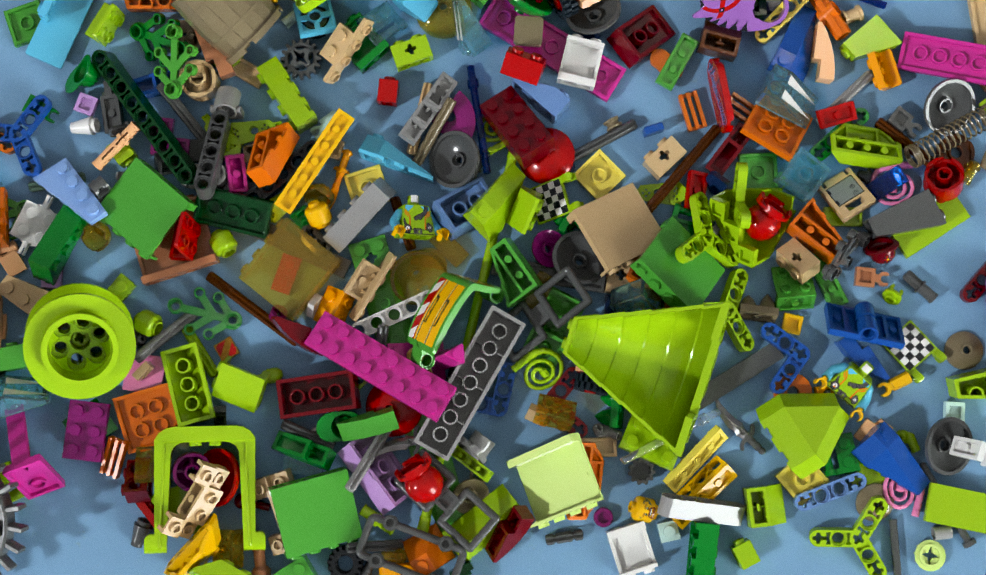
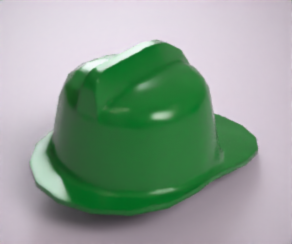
M90 55L84 56L80 64L69 75L65 84V91L67 93H72L79 86L92 87L100 79L101 74L92 63Z
M351 411L326 413L317 422V434L327 442L343 441L337 423L358 416V414Z

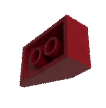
M651 5L618 27L606 40L630 69L675 36L676 33L656 7Z

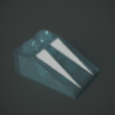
M452 0L456 37L459 42L458 48L463 55L475 57L493 43L465 0Z
M775 63L764 80L755 104L806 129L818 98L792 71Z
M10 375L0 377V419L48 404L51 401L52 393L38 384L33 377Z

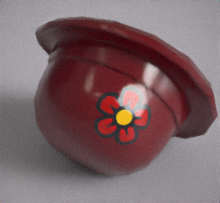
M891 237L871 239L867 247L863 248V252L869 255L875 263H889L895 257V249L899 247V242Z

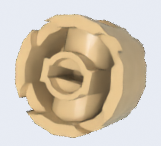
M195 59L188 61L185 66L189 63L197 66L198 72L195 76H190L182 85L183 91L190 99L205 102L215 98L217 89L221 84L218 73L204 60ZM185 66L179 71V76L184 72Z

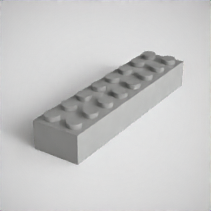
M494 305L490 307L464 352L465 363L456 366L448 380V383L457 387V391L437 423L426 418L413 442L446 461L450 459L526 325L524 322Z

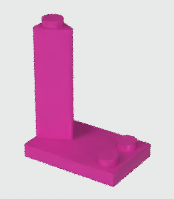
M442 341L434 355L435 363L431 368L433 374L446 380V369L464 364V345L459 344L444 350ZM387 343L386 347L407 358V352L413 348V345L410 343Z
M12 403L9 408L5 409L12 464L5 466L2 474L10 482L17 481L19 485L16 488L28 500L65 487V480L40 454L30 455L24 403Z

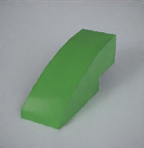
M393 406L376 412L372 410L337 423L343 442L364 439L400 428Z

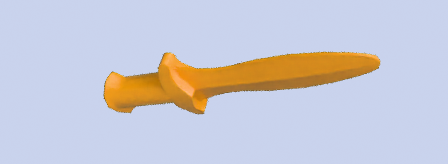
M349 149L342 150L343 155L340 164L333 168L336 170V177L327 201L330 210L335 203L344 175L350 173L346 169L349 159L353 155Z

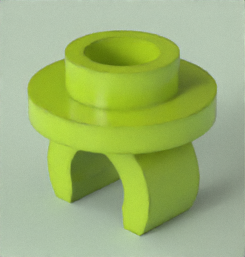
M892 284L883 291L882 297L888 304L897 305L902 299L903 290L901 289L899 292L894 290L895 284Z

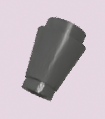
M138 517L137 521L134 522L131 545L136 548H142L145 537L153 529L147 518Z

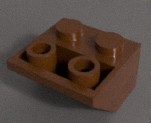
M705 18L696 53L733 62L737 57L742 31L718 26Z

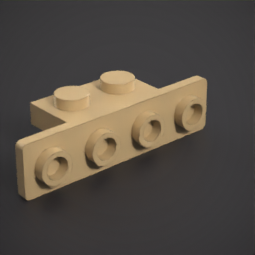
M363 18L355 32L341 22L338 24L319 53L332 64L323 78L325 83L334 84L339 80L341 72L350 64L351 57L355 51L360 49L365 36L372 31L374 21Z
M390 251L379 267L363 258L344 287L343 291L358 300L349 314V317L354 322L363 317L366 306L373 301L376 295V290L385 282L386 274L395 266L397 256Z

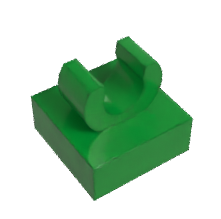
M303 205L290 215L300 231L303 226L309 225L304 213L307 208L306 205Z
M568 215L553 221L559 226L558 230L562 235L572 232L575 227L574 223L569 224L566 217Z

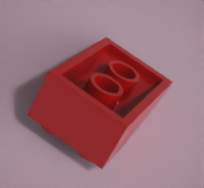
M510 46L506 52L500 73L537 86L546 68V59L542 58V55L538 53H528L521 47Z

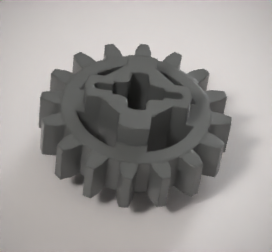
M299 39V43L292 40L293 45L286 44L288 50H282V54L285 56L280 58L281 62H284L282 66L284 69H287L289 75L292 74L293 79H296L297 76L300 77L301 81H303L304 76L311 79L310 74L316 75L315 69H321V65L318 63L322 61V57L318 56L320 55V50H315L317 48L315 43L310 46L311 42L308 39L305 43H303L302 39ZM290 55H292L293 60L289 63ZM312 55H313V56H314V60H313V63L311 64V63H310V59L312 58ZM297 56L304 58L305 62L299 61Z

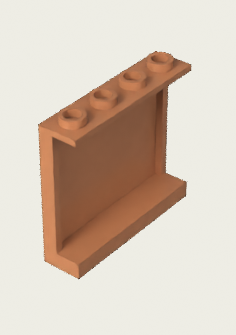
M194 194L186 195L194 203L196 202ZM186 210V212L193 218L194 212ZM198 223L201 226V234L197 240V252L194 255L193 261H179L169 258L176 224L153 252L158 258L157 260L142 258L138 254L139 250L134 248L143 275L141 277L142 284L146 286L153 285L220 263L219 257L216 256L209 245V239L211 238L209 225Z

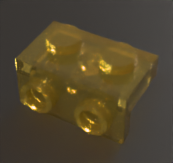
M539 394L533 423L544 427L556 428L560 431H570L575 421L577 402Z
M220 529L221 540L218 545L220 550L213 557V562L227 559L235 564L234 567L237 569L243 568V529Z

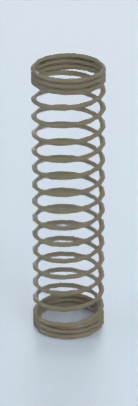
M986 104L976 108L975 111L965 114V116H961L959 119L954 120V122H950L949 125L946 124L944 127L939 128V130H935L934 133L924 136L923 139L920 138L918 141L913 142V144L905 146L904 155L908 163L912 167L918 168L924 165L925 161L929 162L930 158L935 159L941 153H946V150L950 151L951 147L955 148L956 144L961 145V142L972 139V136L976 137L977 133L981 134L982 131H986V129H982V125L975 113L979 114L982 123L986 126V111L984 110ZM970 115L974 117L977 126L981 129V132L977 131L974 123L970 119ZM965 118L969 120L972 129L976 132L975 135L972 134L969 126L966 124ZM960 121L964 123L970 138L966 136L964 129L960 126ZM955 124L959 126L961 133L965 137L964 141L961 139L959 132L955 129ZM950 127L954 129V132L960 140V143L956 142L955 137L950 132ZM945 130L949 132L955 146L951 145L948 137L945 135ZM940 133L944 135L946 142L950 146L949 149L946 148L943 140L940 138ZM934 135L939 138V141L944 148V152L940 150L939 145L935 141ZM929 138L934 141V144L938 149L939 154L935 153L934 148L929 142ZM924 141H926L929 144L931 151L934 153V157L930 156L927 148L924 145ZM919 144L923 146L926 154L929 157V160L925 159L923 153L919 148ZM909 149L913 152L918 164L911 158Z

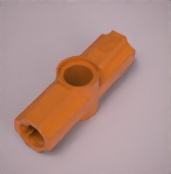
M809 0L816 10L818 20L823 22L824 26H827L836 41L844 39L849 35L851 30L841 17V10L833 1Z

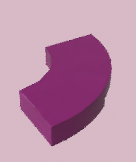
M459 90L453 98L457 101L452 110L456 117L454 131H461L473 137L476 124L475 112L469 99Z

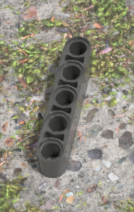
M217 110L211 115L194 178L197 196L202 200L211 199L215 193L231 130L228 114L223 110Z

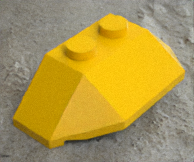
M215 513L207 519L204 526H201L172 557L165 568L164 574L190 575L188 572L192 568L207 564L208 558L210 556L214 557L220 550L218 545L221 540L218 518Z

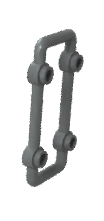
M371 514L367 518L356 547V555L360 559L368 561L372 568L378 569L383 567L402 575H424L385 560L381 553L369 554L364 552L371 529L376 521L383 524V527L388 531L397 529L434 543L443 552L452 550L459 553L452 575H460L467 557V551L461 545L454 543L451 537H438L399 522L398 518L394 515L385 517L380 514Z

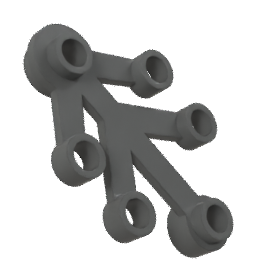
M851 229L846 236V239L849 240L848 243L841 239L836 244L835 250L838 252L833 261L823 267L821 272L823 274L822 278L825 281L837 279L842 273V269L838 266L842 265L848 268L853 261V258L849 255L858 246L862 248L867 247L872 235L865 231L858 232Z

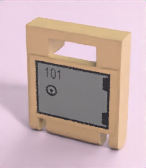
M850 167L845 169V173L841 171L823 183L825 189L821 185L817 188L818 193L843 223L876 203V198ZM861 198L860 202L862 204L851 211L847 209L846 206Z

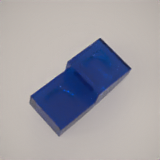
M897 165L867 184L866 187L876 198V201H878L909 180L900 166Z

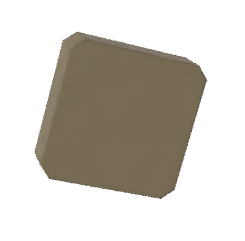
M517 15L515 17L513 40L515 46L540 47L542 45L544 19L542 17Z

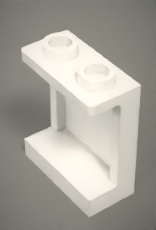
M579 34L568 35L556 83L593 92L605 43L596 38L585 39Z
M954 435L949 454L979 461L981 466L986 467V442Z
M635 521L605 531L619 575H636V573L640 572L647 574L655 571V567H658L644 521Z

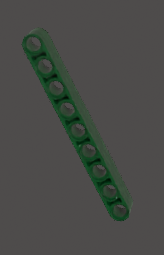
M103 50L94 51L91 57L92 63L180 183L194 185L197 166L116 55Z

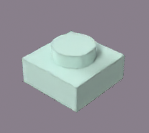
M944 401L943 418L955 417L965 422V403Z
M673 520L657 523L661 543L681 539L678 525Z

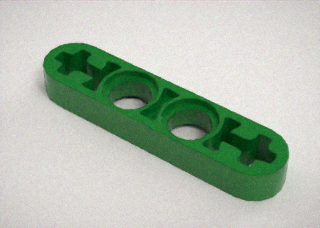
M857 108L856 113L858 115L863 114L862 120H858L854 125L863 126L869 120V113L865 108ZM842 124L837 125L809 150L808 156L812 162L820 163L832 153L831 146L827 143V138ZM822 147L826 149L820 154L821 157L814 156L815 151H819Z

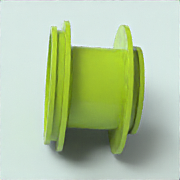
M90 283L66 284L46 293L32 308L25 326L23 355L30 374L44 389L69 399L94 398L115 388L129 373L136 355L134 324L125 304L111 291ZM78 320H88V322L81 323ZM64 323L70 325L67 330H62L59 326ZM100 327L105 332L102 335H97L94 333V330ZM77 333L83 335V339H80V337L77 336ZM58 342H64L67 346L63 349H59L55 346V344ZM97 346L102 350L95 354L91 352V348ZM78 353L82 355V359L78 361L73 360L72 355Z

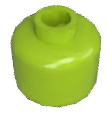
M217 229L211 234L209 239V245L218 257L228 258L236 252L238 243L229 230Z
M144 309L134 316V329L146 337L156 336L163 329L162 317L151 310Z

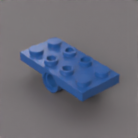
M826 302L824 313L828 334L888 346L890 348L903 349L905 346L899 317L875 313L874 306L870 302H860L854 308Z

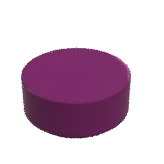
M601 507L594 512L593 519L598 526L607 527L613 521V514L608 508Z

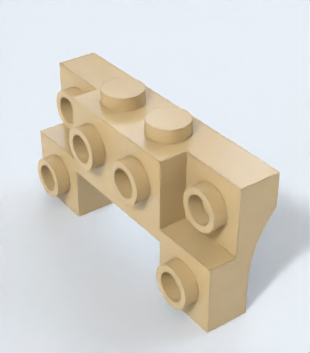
M198 459L197 463L201 467L196 475L189 474L193 484L176 510L179 514L167 511L165 514L169 519L165 526L158 524V530L162 534L174 538L180 536L190 539L198 525L204 526L224 493L220 488L230 471L222 465Z
M291 468L255 479V501L268 497L275 518L276 513L268 487L294 480ZM280 532L269 536L267 539L273 556L284 554L285 551Z

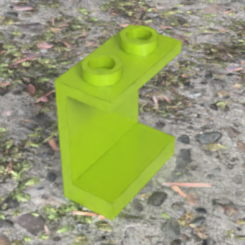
M228 355L217 366L216 371L219 373L211 384V388H213L211 396L255 413L261 405L271 373L264 370L258 376L230 364L232 357Z

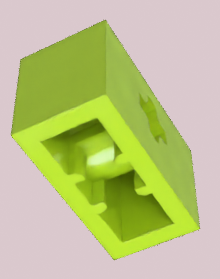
M416 34L410 40H399L390 46L398 72L434 60L426 34ZM412 48L414 54H410L409 49Z

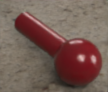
M241 493L234 499V504L239 509H242ZM255 501V508L270 511L271 504Z

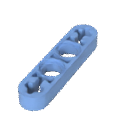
M859 472L844 475L796 494L793 498V505L801 511L815 508L863 489L866 486V477ZM854 476H856L857 478H861V481H859V486L857 484H851L849 485V487L851 488L849 490L848 484L845 482V479H847V482H852L855 480ZM838 482L842 483L844 487L843 491L839 494L834 491V485ZM819 489L825 491L826 496L823 500L819 501L815 494ZM811 493V498L815 502L814 504H812V501L805 502L804 507L802 505H798L800 497H802L803 499L810 498L808 494Z

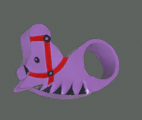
M700 0V9L692 17L706 18L708 21L728 29L760 31L769 29L786 18L789 11V1L782 0L783 9L781 14L771 21H763L754 16L753 9L756 0Z

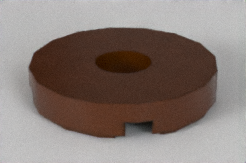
M953 134V136L956 139V142L960 143V140L958 139L956 134ZM948 135L947 137L951 145L955 146V143L951 139L950 135ZM960 135L961 139L964 141L965 137L963 135ZM943 138L942 140L946 148L949 149L950 146L946 142L945 138ZM967 139L966 142H961V145L956 144L955 148L960 153L958 158L951 155V150H946V153L936 156V158L956 159L966 169L974 160L975 149L972 142ZM939 142L938 145L940 147V150L944 152V148Z

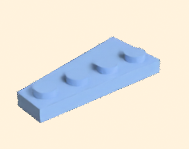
M66 158L33 178L38 185L45 188L47 192L58 198L60 202L71 208L90 225H94L108 216L106 210Z

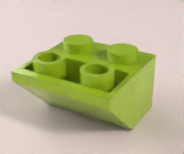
M522 186L506 223L524 235L527 231H532L537 220L534 217L535 213L539 214L545 202L542 200L544 194Z
M781 483L742 488L744 505L746 506L747 527L759 528L786 523Z

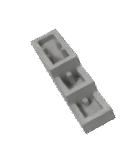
M443 71L398 136L414 146L459 82Z

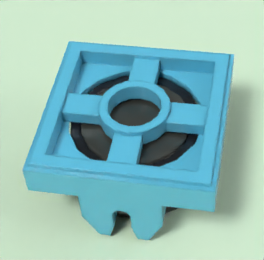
M326 0L307 13H302L295 3L292 4L300 39L308 37L319 39L329 33H333L336 29L337 24L330 0Z

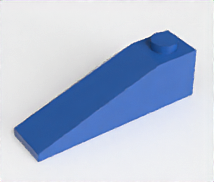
M804 5L791 19L767 68L768 71L787 80L792 75L800 86L810 68L816 19L815 10Z
M886 422L875 425L851 451L865 467L874 469L885 478L892 479L899 486L917 496L931 482L899 435Z

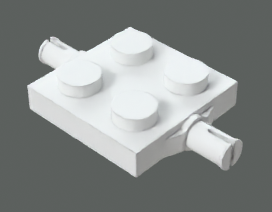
M47 194L43 204H35L26 199L9 234L19 238L22 242L17 253L21 254L22 252V255L25 256L29 246L36 247L57 215L50 209L55 199L51 196L50 198V195Z

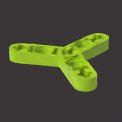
M703 192L691 195L689 204L694 235L676 248V259L684 264L694 260L703 251H706L726 268L737 266L739 262H736L733 257L735 253L732 248L713 233L709 203L706 195Z
M743 268L734 269L729 273L719 302H703V304L731 303L726 331L739 352H749L754 348V339L738 312V307L748 282L747 271ZM731 289H733L735 292L734 299H732L730 296ZM734 322H736L738 325L737 332H735L733 329Z
M880 495L871 497L853 527L812 528L809 532L810 542L817 547H853L869 575H887L886 567L869 539L888 509L885 498ZM881 501L883 507H878L876 509L875 513L877 514V516H875L872 513L875 510L874 503H879ZM865 517H872L874 520L870 526H865L862 521ZM860 526L863 529L861 533L862 540L858 539L855 541L854 535L858 536L861 530L858 528ZM827 532H829V535H828V536H829V540H830V541H827V539H826V537H827L826 533H827ZM837 532L843 534V539L840 542L832 539V536ZM816 533H820L823 536L820 537L819 541H816L815 537H813L816 536ZM870 549L873 551L872 557L864 558L862 556L863 551ZM875 562L876 566L880 569V574L874 572L875 570L871 563Z

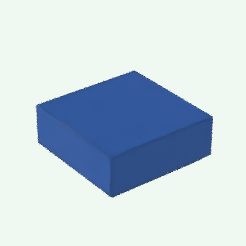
M659 122L644 127L642 131L644 138L662 133L664 130L663 123Z

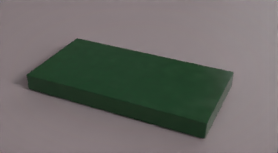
M217 187L211 199L202 200L196 196L195 204L198 207L194 211L193 219L197 223L263 239L268 238L274 201Z

